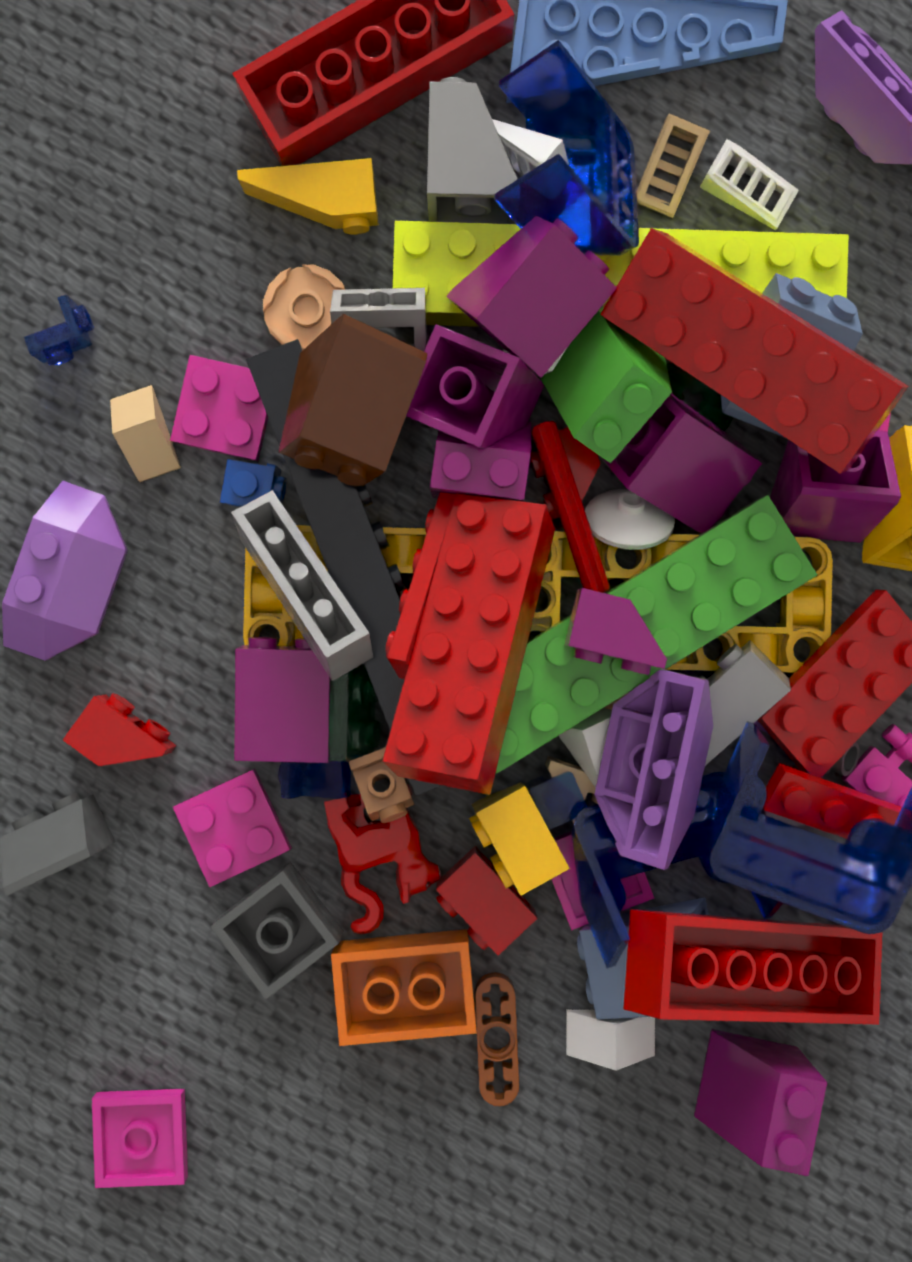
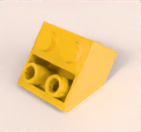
M521 782L471 804L476 813L469 818L471 825L483 847L485 848L493 844L497 851V854L491 856L490 859L505 888L515 885L520 896L570 869L527 788Z

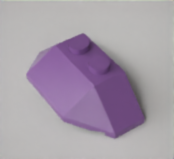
M841 10L822 21L815 29L816 98L824 106L826 115L832 121L839 123L853 138L855 147L862 154L869 156L874 163L912 165V81L880 45L860 27L853 25L851 19Z
M62 481L33 516L2 602L3 646L46 661L99 633L128 552L118 524L104 495Z
M659 669L648 680L613 704L594 795L604 819L617 841L615 845L620 856L663 870L668 869L695 814L714 725L708 680Z

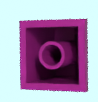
M535 216L457 284L446 297L509 354L519 357L530 370L542 378L614 293L617 287L605 276L609 268L598 256L589 250L583 254L574 245L579 237L569 226L558 218L551 223Z
M436 324L424 352L428 353L426 364L406 417L480 449H484L526 427L544 388L541 380L519 357Z
M672 393L611 463L602 458L628 490L701 534L710 529L723 516L726 508L742 488L751 481L754 473L762 465L741 443Z
M528 422L526 427L484 449L439 431L430 483L432 498L438 499L440 492L524 502L531 454V422Z
M877 431L852 467L842 474L788 440L770 499L794 537H811L861 543L898 504L901 493L888 432Z
M250 637L249 645H242L235 649L234 761L328 763L337 749L336 679L334 681L331 680L304 638H296L295 646H277V638Z
M711 1029L694 1117L761 1167L809 1176L827 1081L796 1046Z

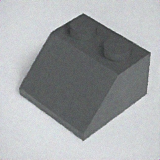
M73 793L52 803L55 812L41 819L36 811L11 823L15 831L0 838L2 889L6 896L74 865L116 842L94 795L80 800L78 793Z

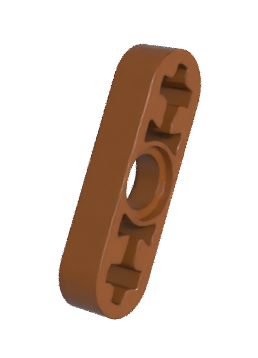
M491 972L480 978L475 989L479 1090L487 1103L493 1106H505L510 1104L519 1092L516 997L512 981L502 973ZM491 984H499L502 992H508L507 996L500 998V1014L503 1016L509 1013V1019L500 1016L482 1019L483 1014L492 1016L491 1000L489 997L482 996L483 993L490 992ZM493 1027L504 1028L510 1035L508 1044L501 1049L490 1048L484 1041L486 1032ZM509 1058H512V1062H511V1063H508V1062L504 1061V1060H507V1059H509ZM488 1059L492 1062L485 1064L484 1060ZM493 1061H502L503 1078L505 1081H512L511 1084L504 1085V1092L495 1093L493 1085H486L487 1082L494 1081Z

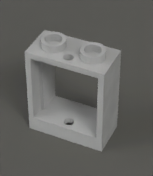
M425 288L333 290L330 308L331 324L342 314H346L373 328L414 327L415 348L421 351L425 350L427 345Z

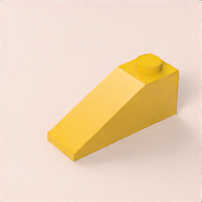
M372 158L237 170L238 181L245 194L333 229H343V232L346 234L357 235L368 232L370 230L369 226L379 225Z

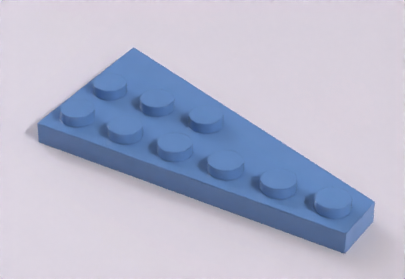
M519 0L506 103L778 51L783 41L788 0Z

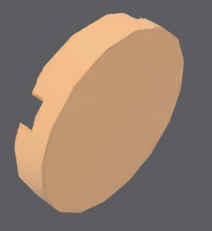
M314 264L302 265L303 267H296L294 269L288 268L280 272L267 288L263 299L264 320L270 334L281 345L298 339L303 349H305L331 325L330 308L333 290H345L343 283L330 270Z

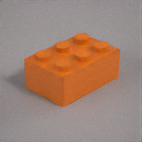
M467 929L343 940L333 948L331 961L339 1046L477 1034Z

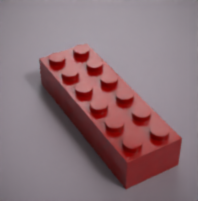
M357 0L232 73L243 101L281 166L299 165L427 91L430 82H440L444 78L451 77L511 42L515 14L507 0Z
M653 228L648 232L619 281L617 289L611 295L600 314L840 474L852 467L909 387L671 235Z
M455 494L382 760L398 777L490 795L555 532L547 505Z
M630 909L623 1010L665 1020L879 1025L883 931L833 924Z

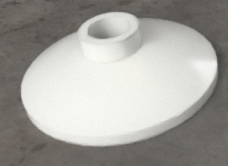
M616 489L601 493L588 503L585 510L593 536L603 543L621 549L641 550L655 547L671 536L675 524L673 516L628 489Z

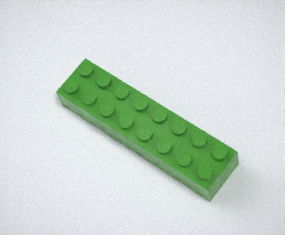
M766 495L753 501L605 594L632 601L667 658L665 669L818 574L772 500ZM571 615L535 636L527 643L496 774L648 680L659 669L663 668L651 666L650 674L646 675L621 669L623 659L604 655L602 664L573 657L575 648L564 645Z

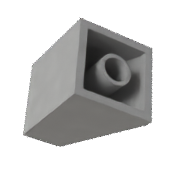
M447 77L440 82H430L427 167L429 222L516 224L521 186L477 83L466 82L458 77Z

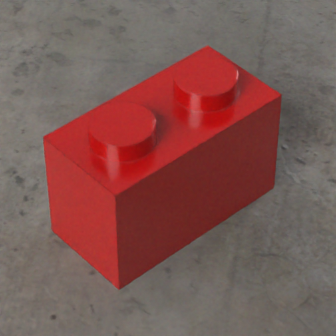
M476 846L437 881L436 890L439 895L436 899L450 916L454 918L459 914L469 924L470 927L467 929V933L483 950L490 947L497 955H500L538 919L536 910L523 896H520L513 885L505 888L494 865Z

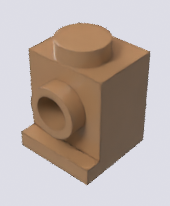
M386 747L349 761L368 816L372 821L380 818L381 823L391 822L407 814L406 808L415 805L405 778L398 777L382 762ZM384 778L390 780V787L385 792L374 790L376 781Z

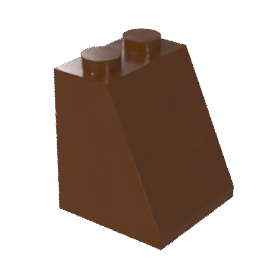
M342 314L300 352L278 453L293 458L302 467L321 469L336 475L339 481L351 486H364L383 474L387 469L422 375L428 353L346 314Z

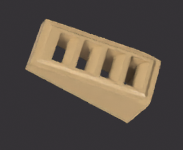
M668 114L632 202L673 218L710 130ZM671 135L693 144L690 152L667 143L669 136ZM666 152L685 160L684 168L661 160L662 153ZM657 168L679 177L677 185L653 176L655 169ZM652 185L673 194L670 203L647 194L648 186Z

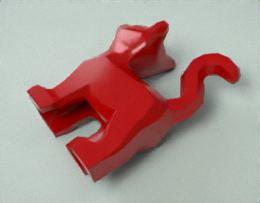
M407 784L410 794L412 795L411 784ZM361 794L324 802L328 828L337 845L342 870L341 885L346 897L366 908L365 916L351 923L350 927L353 932L358 934L371 933L379 927L384 917V905L376 892L359 883L360 873L363 870L395 861L397 863L396 885L403 904L409 903L412 895L426 891L432 884L440 880L441 872L439 866L429 861L422 853L419 830L407 808V814L397 820L387 823H381V821L368 823L364 815L365 805Z

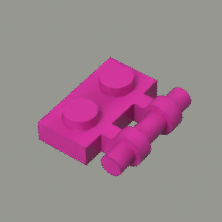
M892 724L882 734V737L893 746L886 756L875 747L870 746L858 759L852 773L848 776H843L841 779L853 790L912 810V780L898 768L905 760L912 763V734H905L895 724Z

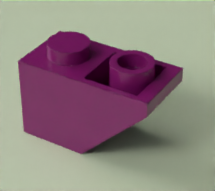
M584 588L577 590L564 644L575 648L573 657L602 664L604 655L623 659L621 669L646 675L650 674L651 666L665 669L667 658L630 599Z

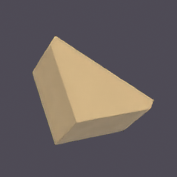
M152 385L110 399L112 434L139 482L181 468Z

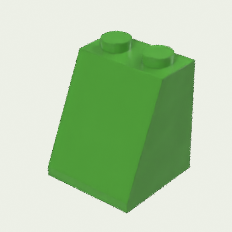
M602 306L570 343L553 371L544 374L541 380L572 436L611 463L668 398L672 390L665 357L601 316L600 314L604 309Z

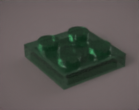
M358 666L334 681L331 680L328 761H350L374 752V747H377L379 744L380 723L378 720H375V702H379L365 666Z

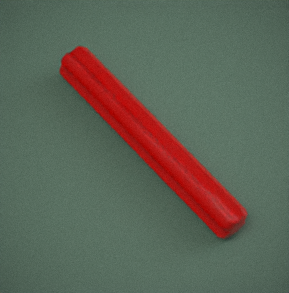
M554 421L540 423L533 427L532 435L584 589L606 593L609 591L610 585L557 425Z

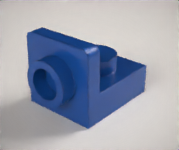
M227 459L220 503L242 507L272 490L280 502L283 503L287 479L280 477L281 469L277 465L267 463L265 466Z

